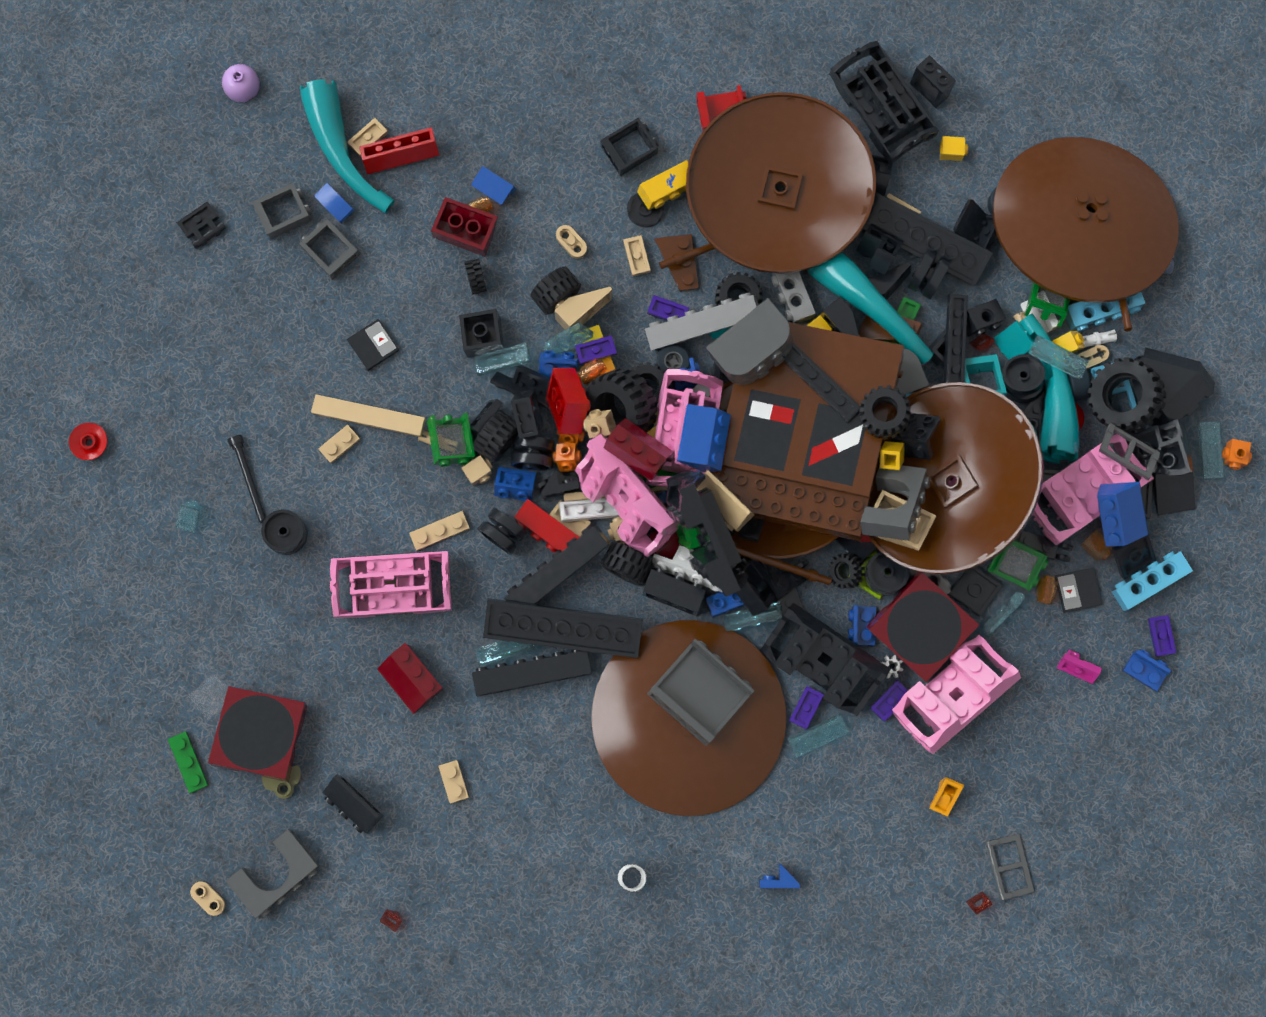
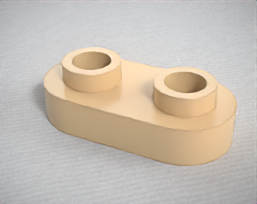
M562 225L557 229L556 239L567 253L575 259L583 258L587 253V245L574 229L568 225ZM564 233L569 235L567 239L562 238ZM580 247L581 251L575 252L574 249Z
M201 881L192 886V898L209 915L216 916L224 911V899L208 883ZM199 888H202L204 891L201 896L197 893ZM213 902H216L218 905L216 909L211 907Z

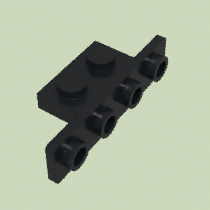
M521 364L517 366L513 378L500 372H496L491 378V384L500 389L507 390L513 395L516 392L535 389L539 406L550 411L546 396L551 378Z

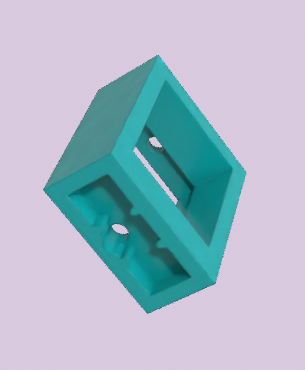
M997 354L965 358L964 383H970L968 374L993 371L998 388L995 391L1006 397L1007 392Z

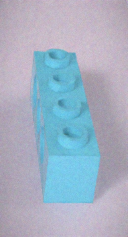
M1141 292L1126 298L1130 314L1141 311V307L1145 304ZM1119 300L1104 303L1080 301L1068 305L1066 319L1071 331L1077 329L1078 332L1088 329V325L1095 324V326L1104 324L1106 319L1112 318L1117 320L1121 318ZM1101 305L1106 306L1109 312H1104L1101 309ZM1083 311L1089 312L1091 318L1085 317Z
M1173 551L1163 556L1164 561L1161 563L1155 561L1147 566L1148 570L1142 573L1140 570L1131 576V581L1126 583L1123 580L1115 585L1116 589L1112 591V594L1123 611L1129 610L1193 571L1181 551L1176 554ZM1164 566L1170 568V575L1164 573ZM1148 575L1154 578L1155 582L1153 585L1147 581ZM1132 585L1137 586L1138 594H1134L1131 591Z

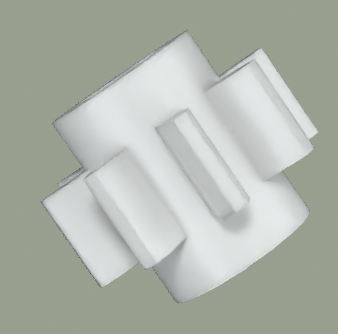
M886 655L884 657L886 662L882 663L886 666H889V663L895 664V667L889 671L886 679L890 678L892 674L897 678V671L902 672L904 670L900 668V664L903 661L896 660V655L892 659H889Z

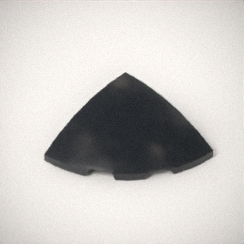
M1176 419L1161 426L1155 425L1131 435L1160 452L1153 470L1154 473L1168 476L1193 473L1191 450L1184 421ZM1135 445L1133 454L1147 468L1151 454Z

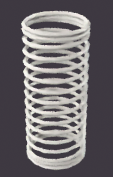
M626 865L619 871L618 881L624 889L638 891L646 883V874L637 865ZM630 867L637 868L641 874V881L634 888H627L622 880L623 873Z

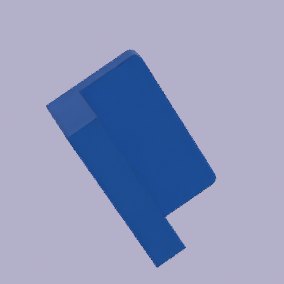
M482 166L471 183L473 187L501 205L505 202L510 193L513 194L517 189L484 166Z

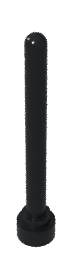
M236 435L230 437L227 441L229 446L236 452L258 521L263 523L266 517L242 449L244 447L243 436Z

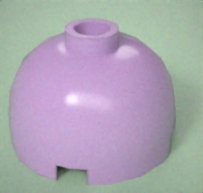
M236 64L224 72L222 87L225 94L231 100L246 102L257 95L260 89V81L256 72L251 67L244 64Z

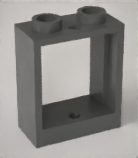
M293 183L252 201L270 239L311 221L309 217L312 214L308 204L303 205L301 199L304 196L300 188H295ZM293 193L302 214L272 227L263 206Z
M328 219L324 222H319L315 226V230L311 234H306L299 243L306 254L332 280L360 255L358 250ZM327 229L348 248L329 267L309 248Z

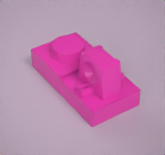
M1069 649L1059 661L1057 669L1093 684L1100 675L1101 668L1087 661L1080 660V654Z

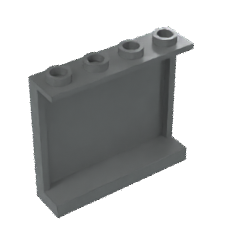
M694 639L648 691L647 695L702 744L707 746L754 690L748 681L742 680L737 676V672L732 667H727L722 663L720 656L715 653L712 654L704 642Z

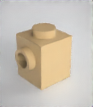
M480 455L463 466L462 471L472 486H475L479 482L483 484L491 478L492 472L490 469L492 465L488 459H483Z

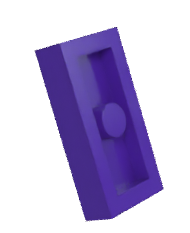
M653 295L647 314L667 321V318L678 315V318L684 317L689 307Z
M612 335L575 345L580 365L617 355Z
M1169 615L1148 618L1155 657L1175 654L1176 648Z
M897 680L870 709L885 722L893 713L892 709L908 690Z
M806 686L789 721L807 730L824 694Z

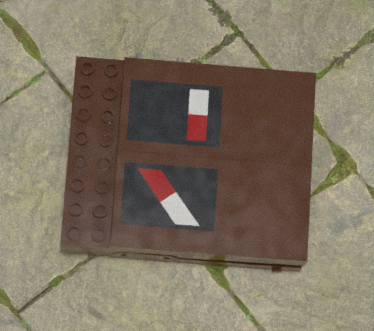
M788 322L793 336V343L860 407L866 393L869 394L871 389L875 388L877 390L878 386L882 385L883 388H887V385H889L891 389H895V387L897 388L899 378L902 379L903 371H901L904 359V345ZM784 362L768 370L769 373L762 379L758 378L747 385L734 383L727 413L731 414L722 469L721 471L713 472V475L754 514L752 518L861 542L862 529L860 521L865 507H869L875 477L880 463V450L885 439L881 436L876 438L874 434L870 435L868 430L864 429L860 412L847 423ZM889 403L879 404L873 410L874 417L879 421L888 422L893 405Z

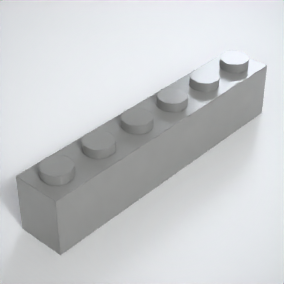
M745 293L739 295V299L732 301V298L721 301V305L714 307V304L704 306L703 311L696 312L695 309L685 312L684 317L678 318V315L667 318L668 322L660 323V321L650 323V327L645 328L651 351L734 326L759 306L756 295Z

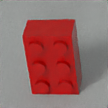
M553 368L546 400L559 434H582L584 420L586 419L587 411L590 410V400L586 397V391L582 387L581 378L578 376L575 368Z

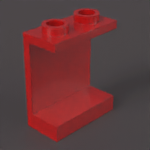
M738 85L734 92L705 96L704 91L697 92L696 101L702 132L721 112L746 99L745 91L741 90V85Z

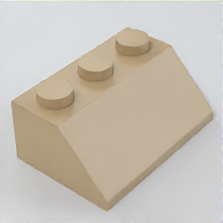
M707 470L705 472L706 478L697 487V490L699 491L705 487L710 489L725 519L727 528L731 531L733 529L739 531L754 514Z

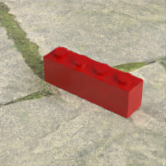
M432 127L359 146L367 175L440 156Z
M529 499L526 500L514 516V520L524 530L528 529L532 532L531 537L538 542L542 540L547 543L546 548L553 553L559 549L561 551L565 550L568 547L566 544L574 537L576 539L580 538Z

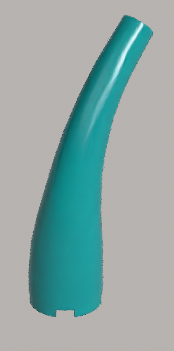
M325 79L306 82L307 87L300 86L302 104L312 132L324 155L339 176L358 195L387 214L388 208L394 205L395 200L382 190L377 191L366 182L349 159L337 82L332 80L331 84L325 82Z
M843 252L819 266L808 269V273L830 292L847 300L851 305L885 329L897 342L904 345L905 349L912 351L918 357L921 365L925 364L933 356V352L919 338L916 332L881 295L861 269Z
M1032 313L1019 323L1025 331L1029 332V336L1036 343L1034 348L1045 368L1046 396L1040 439L1043 460L1060 464V460H1069L1068 463H1073L1078 459L1079 423L1072 389L1065 367L1054 344Z

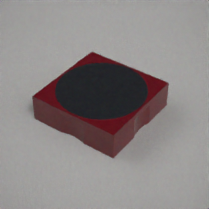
M917 571L906 585L901 588L895 599L885 606L866 627L927 682L979 624L924 573Z
M228 686L208 763L215 767L238 772H251L261 777L289 782L295 758L296 743L301 734L307 711L306 703Z

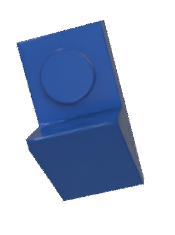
M779 864V880H775V876H763V879H759V888H800V884L781 864Z

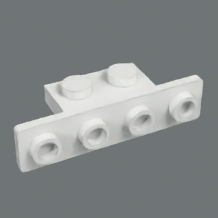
M679 546L672 560L654 554L653 568L662 569L672 575H677L686 580L709 587L713 591L722 592L721 589L713 586L709 580L703 579L701 574L699 575L696 570L692 569L689 562L691 559L689 553L694 550Z

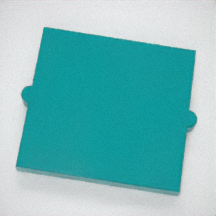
M1015 321L992 339L1000 348V352L1008 360L1014 356L1025 354L1036 346V343L1029 336V332L1025 331L1018 321Z

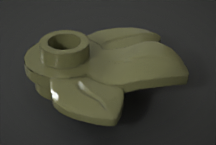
M299 765L292 767L289 782L262 777L263 785L267 790L274 791L277 797L287 799L292 796L294 786L300 782L301 769ZM283 785H286L288 787V790L285 793L281 792V787Z

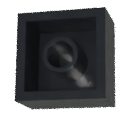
M497 309L459 315L463 351L468 358L505 352L501 318Z

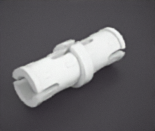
M1116 331L1093 332L1092 335L1083 336L1084 346L1090 347L1116 342L1117 334H1114Z

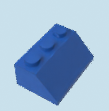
M687 404L677 461L702 472L707 470L710 472L721 471L731 414L717 408Z
M1140 482L1100 484L1097 499L1106 547L1126 546L1148 535Z

